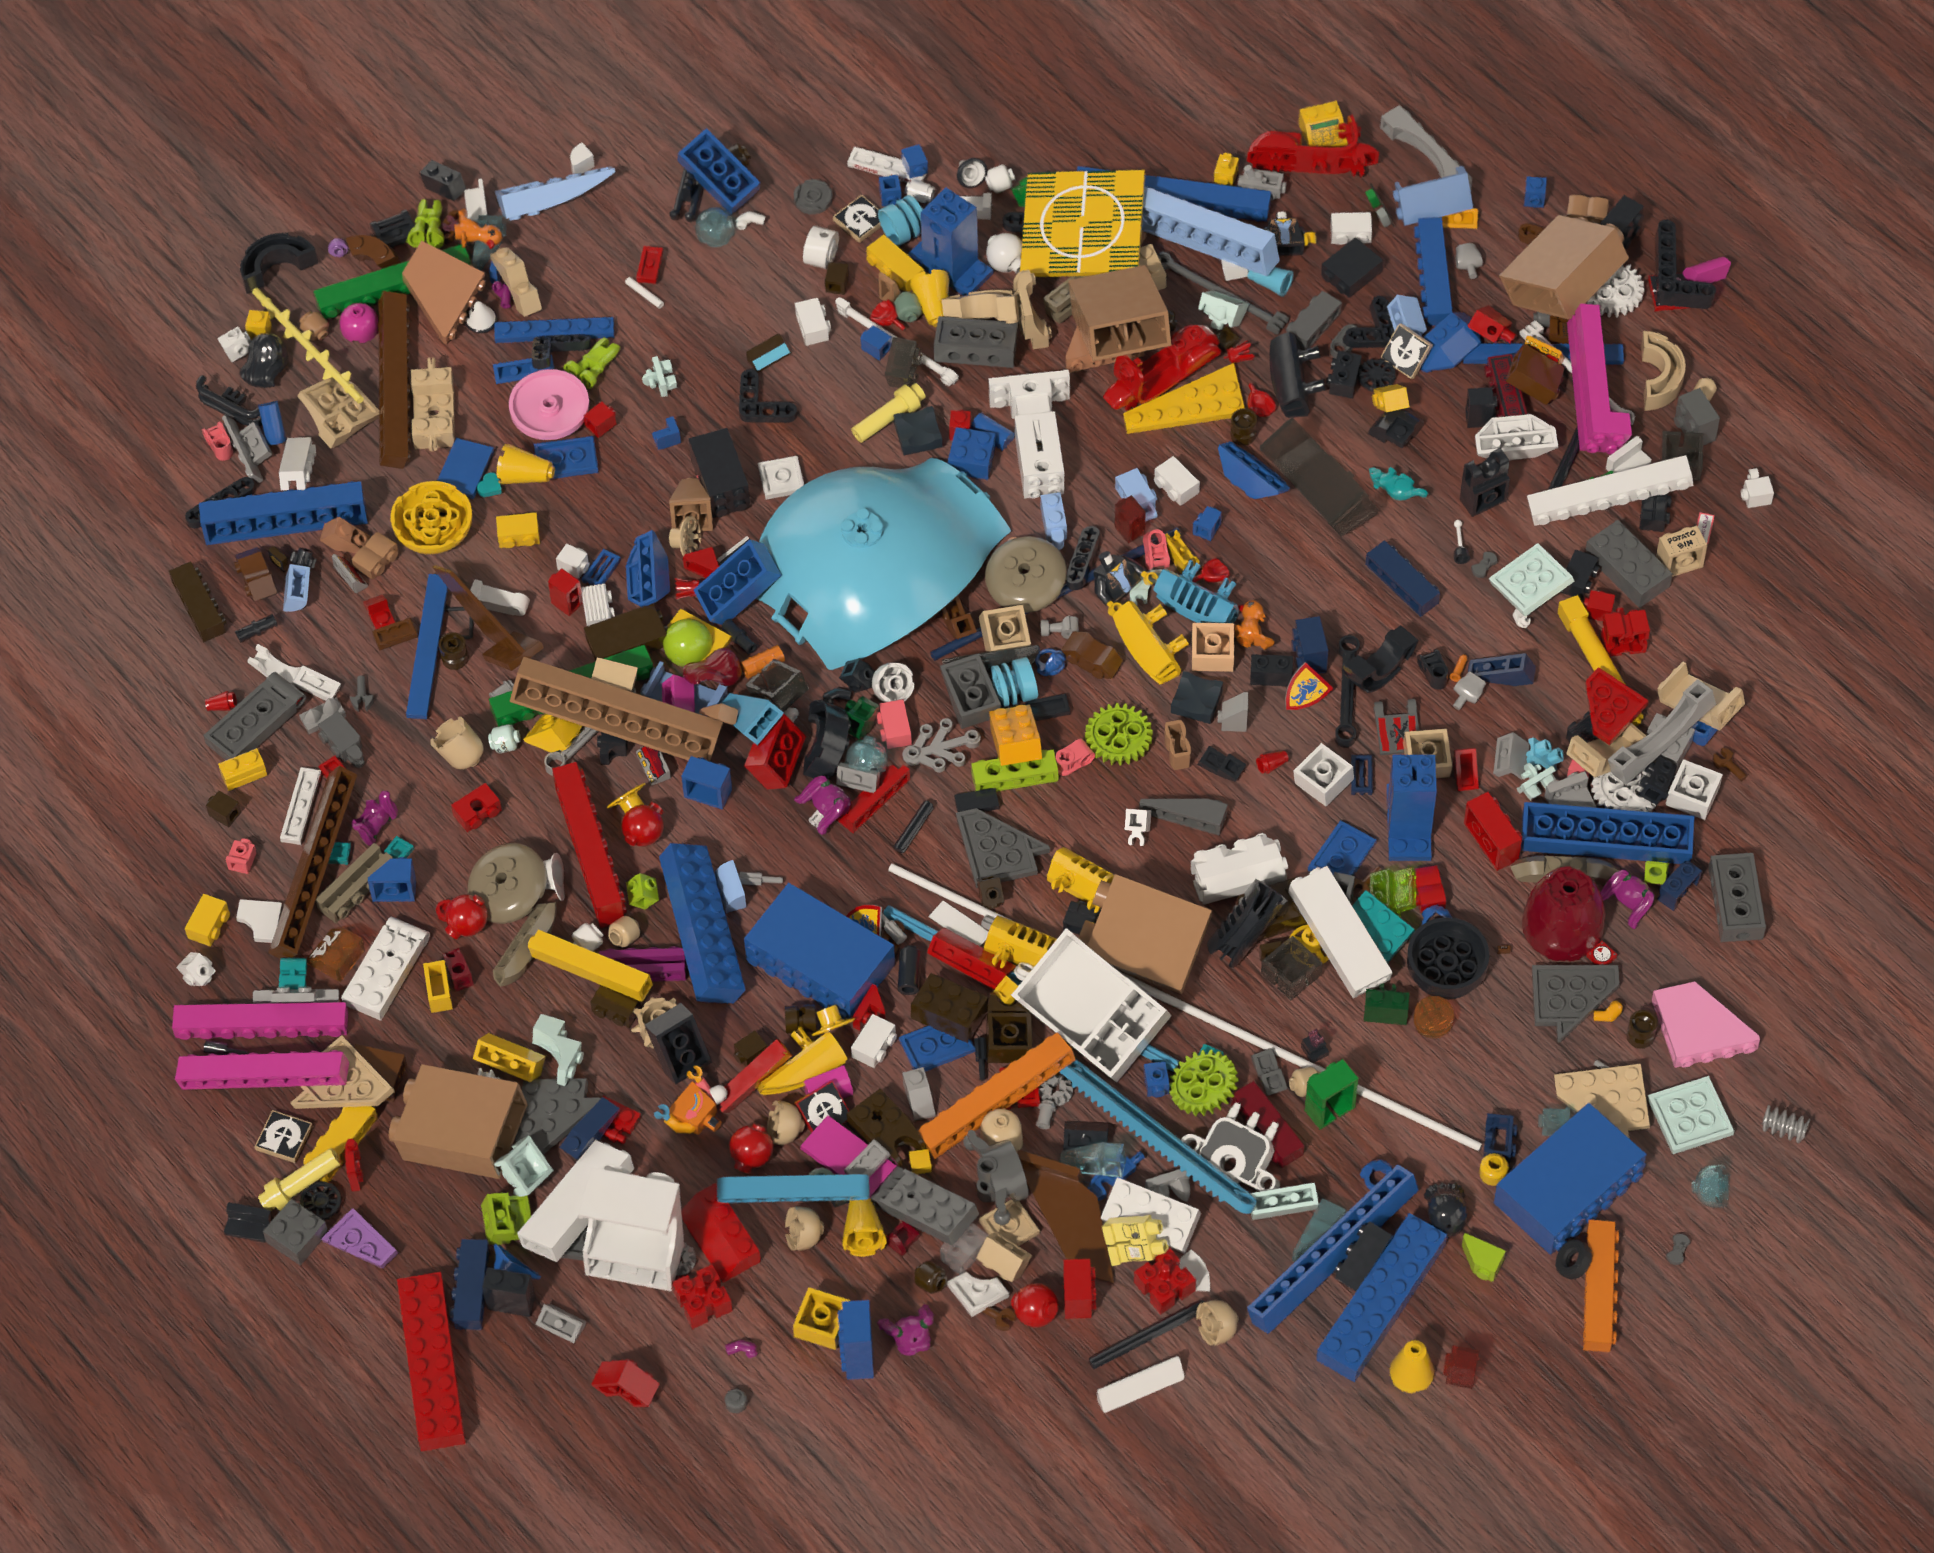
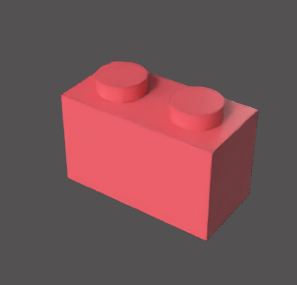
M904 700L879 703L880 707L876 718L877 723L882 724L883 729L880 730V737L882 742H886L887 749L912 745Z

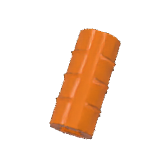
M778 645L767 648V650L740 662L742 672L749 679L785 662V657Z

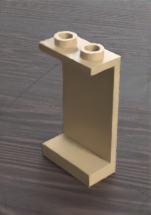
M1682 662L1657 688L1660 702L1671 708L1676 707L1683 696V692L1697 680V678L1688 674L1685 662ZM1700 680L1713 690L1716 705L1698 721L1720 731L1745 704L1743 690L1735 687L1730 693H1727Z
M1632 723L1611 745H1608L1601 739L1586 743L1577 735L1571 738L1566 754L1596 778L1611 772L1608 759L1622 746L1625 748L1645 738L1646 735Z

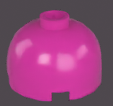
M354 303L342 312L340 316V330L343 337L348 341L353 342L354 340L359 341V343H365L372 340L378 333L379 318L375 310L369 305Z

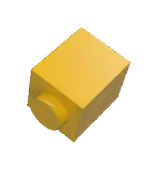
M249 310L245 327L251 340L258 334L270 333L272 324L269 312Z

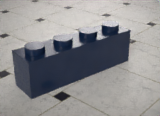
M1384 540L1366 554L1365 565L1420 617L1439 604V589L1434 584L1429 583L1422 572L1412 567L1410 561L1407 558H1403L1393 545H1389Z
M461 1239V1247H457L456 1260H459V1267H455L454 1280L457 1281V1287H453L452 1300L455 1301V1306L450 1309V1321L454 1322L455 1329L482 1330L485 1304L482 1286L489 1264L490 1247L488 1240Z

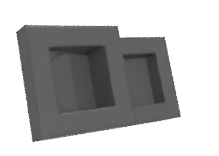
M1273 1049L1251 1055L1253 1065L1266 1096L1288 1089L1281 1068L1279 1069Z

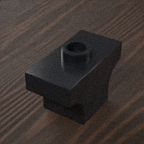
M601 732V735L597 736V748H600L601 765H609L610 761L615 757L627 756L628 740Z

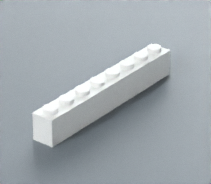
M1685 455L1527 495L1534 526L1546 525L1552 521L1565 520L1572 516L1585 515L1596 510H1605L1615 505H1625L1631 501L1645 500L1651 496L1665 495L1675 490H1684L1693 486V479L1687 456Z

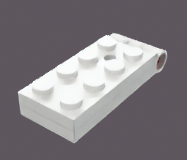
M391 916L382 927L342 995V1001L346 1002V1006L381 1021L423 948L428 943L430 932Z

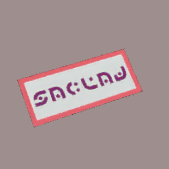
M1700 512L1697 526L1708 544L1715 515Z

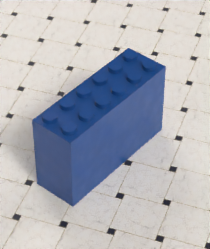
M789 882L744 938L746 959L751 965L761 967L769 976H776L786 986L796 988L804 997H811L825 1009L837 1005L841 1019H851L871 985L874 984L878 988L895 966L894 945Z
M1588 1103L1497 1183L1494 1204L1545 1251L1552 1255L1556 1250L1559 1252L1571 1237H1577L1581 1233L1582 1227L1588 1223V1220H1595L1602 1209L1604 1211L1607 1210L1613 1203V1199L1617 1196L1621 1197L1628 1190V1186L1632 1182L1637 1183L1642 1178L1643 1168L1646 1165V1153Z

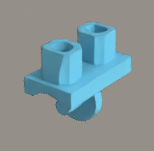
M1534 737L1528 739L1531 749L1526 753L1527 763L1533 766L1540 764L1546 769L1553 766L1557 770V763L1564 760L1563 750L1559 747L1552 750L1551 743L1546 739L1538 741Z

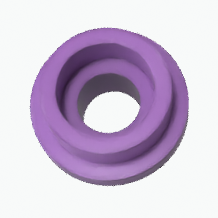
M337 238L331 241L328 251L334 257H342L347 254L348 246L344 240Z

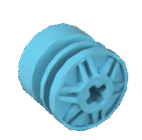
M911 195L897 200L896 206L889 204L878 211L880 225L885 235L896 246L910 241L911 236L918 237L921 234L922 208Z
M1027 657L1013 660L1011 671L1006 663L1001 664V670L998 665L991 666L992 685L1003 708L1009 706V699L1012 705L1017 704V694L1020 695L1023 702L1038 698L1035 676Z

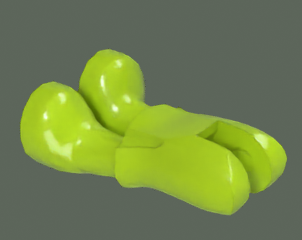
M427 199L421 200L415 226L408 233L407 241L412 247L417 248L421 241L425 242V229L427 230L426 239L429 245L435 248L443 246L445 238L439 229L442 212L440 200H434L433 209L427 208Z
M603 337L583 356V359L578 364L572 360L568 361L563 367L564 371L577 377L586 389L593 388L597 382V376L616 357L620 346L612 343L608 347L609 339Z

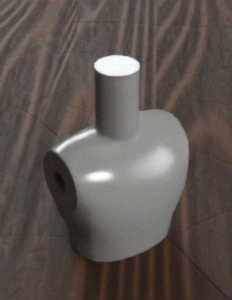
M1472 243L1457 246L1455 257L1457 269H1467L1469 278L1475 279L1477 277L1475 268L1482 266L1480 252L1476 245Z
M1468 672L1457 682L1453 689L1459 695L1453 707L1460 710L1466 700L1476 704L1486 686L1485 681L1475 674Z

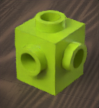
M639 873L626 882L629 905L645 910L659 901L656 878Z

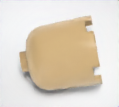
M458 717V720L455 721L451 718L437 728L436 732L438 734L435 739H431V746L452 767L464 770L478 764L483 753V743L462 717Z
M1006 1109L990 1111L981 1123L980 1139L984 1140L988 1145L1009 1140L1017 1152V1150L1023 1147L1022 1126L1017 1115Z

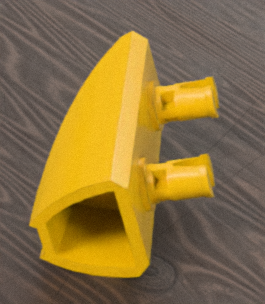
M799 1027L797 1030L798 1034L794 1031L790 1036L798 1043L802 1051L762 1081L758 1091L762 1095H770L803 1087L804 1080L842 1066L846 1063L847 1057L830 1032L827 1031L816 1041H812L802 1027Z

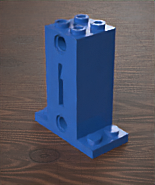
M945 188L921 211L922 241L907 255L929 274H932L931 270L946 271L949 277V287L966 296L969 295L968 292L977 291L993 275V269L978 260L977 207L950 189Z
M1392 755L1390 782L1386 786L1389 861H1431V833L1437 793L1435 755Z

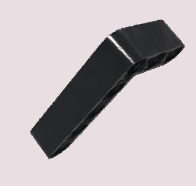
M1661 220L1655 236L1656 301L1665 306L1710 308L1716 293V287L1713 284L1676 279V226L1671 220Z

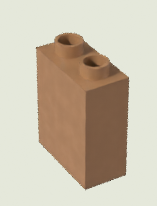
M1558 215L1499 277L1513 306L1570 320L1572 315H1575V310L1578 306L1585 304L1629 259L1622 244L1624 236L1613 224H1606L1604 226L1591 223L1583 217L1574 219Z
M1146 265L1068 280L1072 315L1093 361L1171 346L1168 310Z
M1117 874L1114 875L1112 883L1101 880L1092 903L1102 907L1096 923L1088 920L1085 921L1078 939L1116 970L1182 994L1211 920L1212 910Z
M422 1064L416 1079H409L405 1085L403 1100L406 1106L401 1117L395 1116L392 1119L389 1127V1140L395 1143L402 1159L405 1161L500 1179L502 1174L501 1166H495L494 1163L510 1152L528 1104L519 1084Z

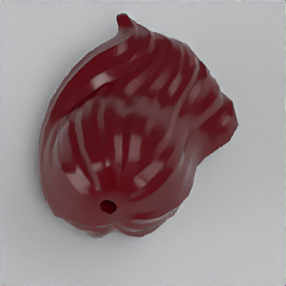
M719 648L704 660L688 663L683 667L684 679L694 685L702 681L712 680L728 687L734 685L742 674L739 658L728 648Z

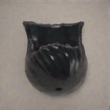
M1444 1182L1440 1184L1435 1183L1426 1188L1424 1198L1428 1202V1216L1431 1225L1446 1233L1447 1238L1459 1234L1467 1221L1464 1190L1456 1182L1453 1184L1449 1182L1447 1185Z

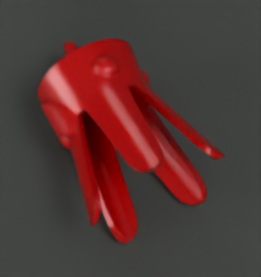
M1247 340L1235 348L1227 349L1228 356L1223 359L1229 358L1231 364L1253 360L1254 355L1247 354L1250 351L1248 348L1251 346V343H1247Z
M675 578V584L677 585L675 590L682 591L676 594L675 599L687 596L696 597L694 589L699 585V580L687 581Z

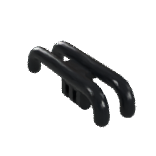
M685 168L674 208L670 211V218L677 220L683 201L691 202L689 211L685 214V220L691 223L696 215L703 186L698 181L695 184L694 175Z
M205 375L199 376L196 381V389L198 391V398L203 404L245 426L250 425L252 422L262 426L258 407L253 411L241 407L247 395L243 393L240 395L239 391H234V388L228 387L220 396L210 391L208 385L204 384L207 379Z

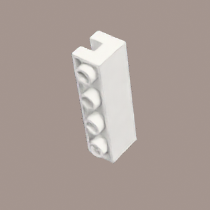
M311 437L287 438L279 469L281 490H289L291 481H296L297 490H305L307 482H310V473H312V465H314V457H316L315 444L312 445Z

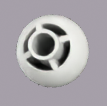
M1010 233L992 236L988 241L986 251L989 264L999 272L1009 273L1014 271L1018 274L1021 264L1022 241Z

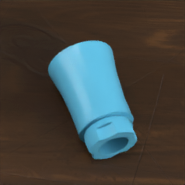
M1274 267L1268 276L1249 270L1247 275L1248 279L1270 289L1281 297L1286 295L1293 281V271Z

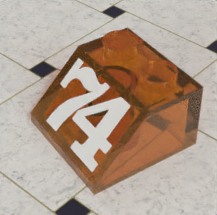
M330 929L307 958V964L341 982L365 952L363 940L347 929Z

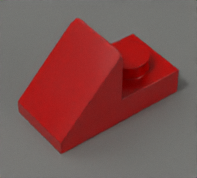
M383 595L363 601L375 630L395 623L389 610L387 599Z
M874 984L871 985L852 1017L855 1018L853 1028L861 1031L864 1024L866 1025L872 1014L886 1020L885 1009L877 986Z

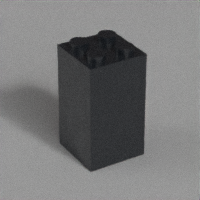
M728 428L688 438L694 471L710 497L712 518L723 517L729 513L751 508L748 482Z

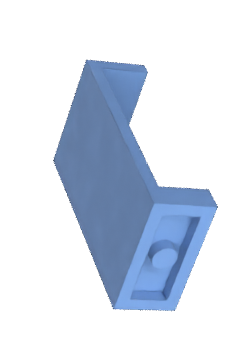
M1463 166L1456 167L1455 175L1402 188L1399 182H1396V190H1393V196L1399 208H1396L1398 220L1401 219L1406 226L1418 223V218H1437L1473 209L1468 174Z
M660 661L657 667L652 669L650 680L647 684L643 685L640 693L642 696L661 702L662 683L673 675L665 672L663 662ZM695 684V713L700 714L701 708L721 704L728 696L727 687L719 684L715 691Z

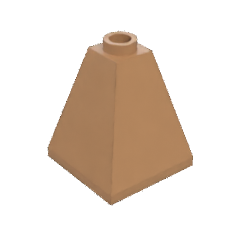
M698 478L681 479L669 500L672 528H680L686 517L693 516L697 519L701 531H713L711 502L706 490Z

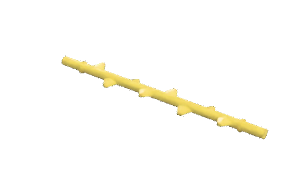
M255 288L252 293L261 302L262 306L268 309L270 319L276 317L286 328L283 337L287 340L294 336L307 350L306 360L310 361L315 358L324 367V380L333 377L357 403H362L364 398L354 388V385L349 383L351 372L347 371L340 374L328 361L329 351L325 350L320 353L309 341L312 332L307 330L301 333L289 321V309L281 312L271 302L270 298L266 297L259 288Z

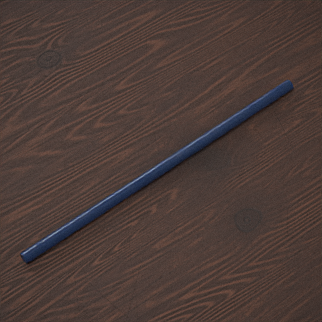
M1177 527L1166 532L1171 538L1175 534L1174 531L1178 530L1181 536V532ZM1158 538L1152 539L1151 542L1157 545ZM1144 544L1120 556H1126L1135 560L1145 555ZM1095 569L1089 571L1085 585L1095 580L1093 574ZM1065 583L1057 599L1074 590H1070ZM981 626L976 628V633L960 639H954L931 651L932 659L936 661L983 637Z

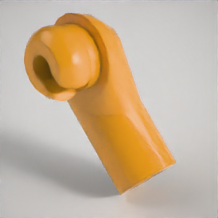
M1613 1001L1605 1011L1594 1010L1593 1021H1615L1622 1013V1004L1619 1001Z

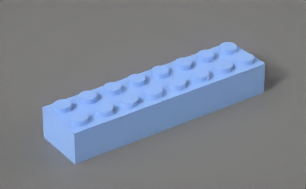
M1144 186L1142 231L1236 264L1264 276H1268L1279 262L1274 233Z

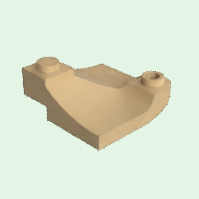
M1023 270L1015 276L1013 282V295L1014 292H1017L1020 312L1018 324L1021 335H1024L1025 339H1031L1033 350L1049 347V339L1052 338L1051 329L1046 327L1045 319L1040 320L1030 302L1033 285H1036L1035 275L1030 273V270Z
M333 377L312 385L298 394V398L306 406L317 425L318 435L330 449L346 442L355 432L379 418L377 407L354 383L349 381L364 398L362 403H357Z

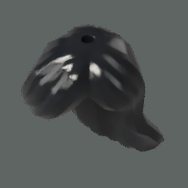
M261 333L251 340L247 362L241 367L239 372L241 378L246 383L257 388L275 387L274 380L276 376L288 364V353L283 340L273 333Z

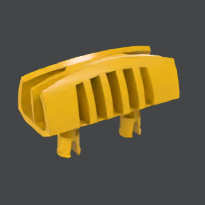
M1128 601L1114 613L1113 619L1131 655L1144 671L1160 685L1180 676L1181 668L1174 659V654L1189 645L1187 640L1180 634L1169 644L1163 643L1152 628V624L1168 615L1162 605L1159 604L1147 614H1142L1134 602Z
M1065 847L1056 851L1047 874V881L1051 883L1053 890L1059 887L1058 893L1064 890L1087 903L1089 910L1095 908L1094 913H1097L1102 908L1092 904L1101 880L1112 883L1114 874Z
M997 915L989 929L984 950L995 955L992 959L994 966L1001 960L1000 968H1003L1006 961L1009 960L1016 964L1025 962L1035 967L1057 939Z

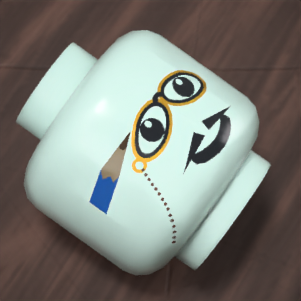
M512 725L495 727L492 729L491 734L488 735L490 747L492 750L495 749L497 753L514 751L517 749L518 742H521L519 731L515 730Z

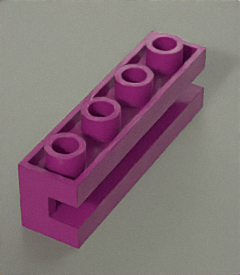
M673 946L665 949L651 947L648 949L628 948L626 950L606 949L605 951H599V954L649 974L652 982L686 981V958L683 948Z

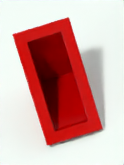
M713 547L687 553L683 556L684 569L705 578L719 567Z
M1476 748L1454 750L1453 770L1457 791L1479 789Z

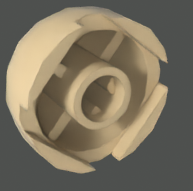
M776 1100L772 1104L776 1106L775 1110L769 1112L767 1133L771 1135L773 1144L786 1145L793 1142L799 1132H803L804 1120L801 1119V1114L797 1107L791 1103Z
M796 1206L788 1209L785 1227H789L790 1235L786 1234V1240L790 1249L800 1251L815 1246L820 1239V1235L824 1232V1224L820 1221L819 1216L814 1210L807 1207Z
M1213 1300L1198 1306L1196 1318L1197 1320L1201 1319L1202 1325L1198 1328L1207 1344L1219 1345L1229 1341L1234 1336L1237 1329L1238 1316L1227 1303Z

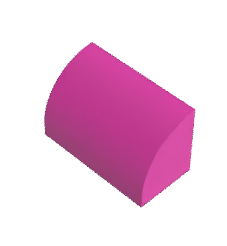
M1725 257L1715 258L1686 268L1683 271V275L1687 281L1716 282L1726 278L1731 262Z
M673 674L662 683V702L695 713L694 684L689 683L683 677Z
M840 1066L804 1080L805 1094H809L832 1080L842 1099L853 1095L852 1085L845 1066Z

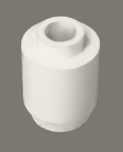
M913 179L905 187V194L911 195L916 201L922 203H930L935 193V188L931 187V184Z

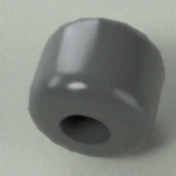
M1536 311V313H1533V321H1537L1542 327H1549L1550 315Z
M740 1389L728 1391L725 1396L726 1409L734 1414L743 1412L747 1407L746 1394Z

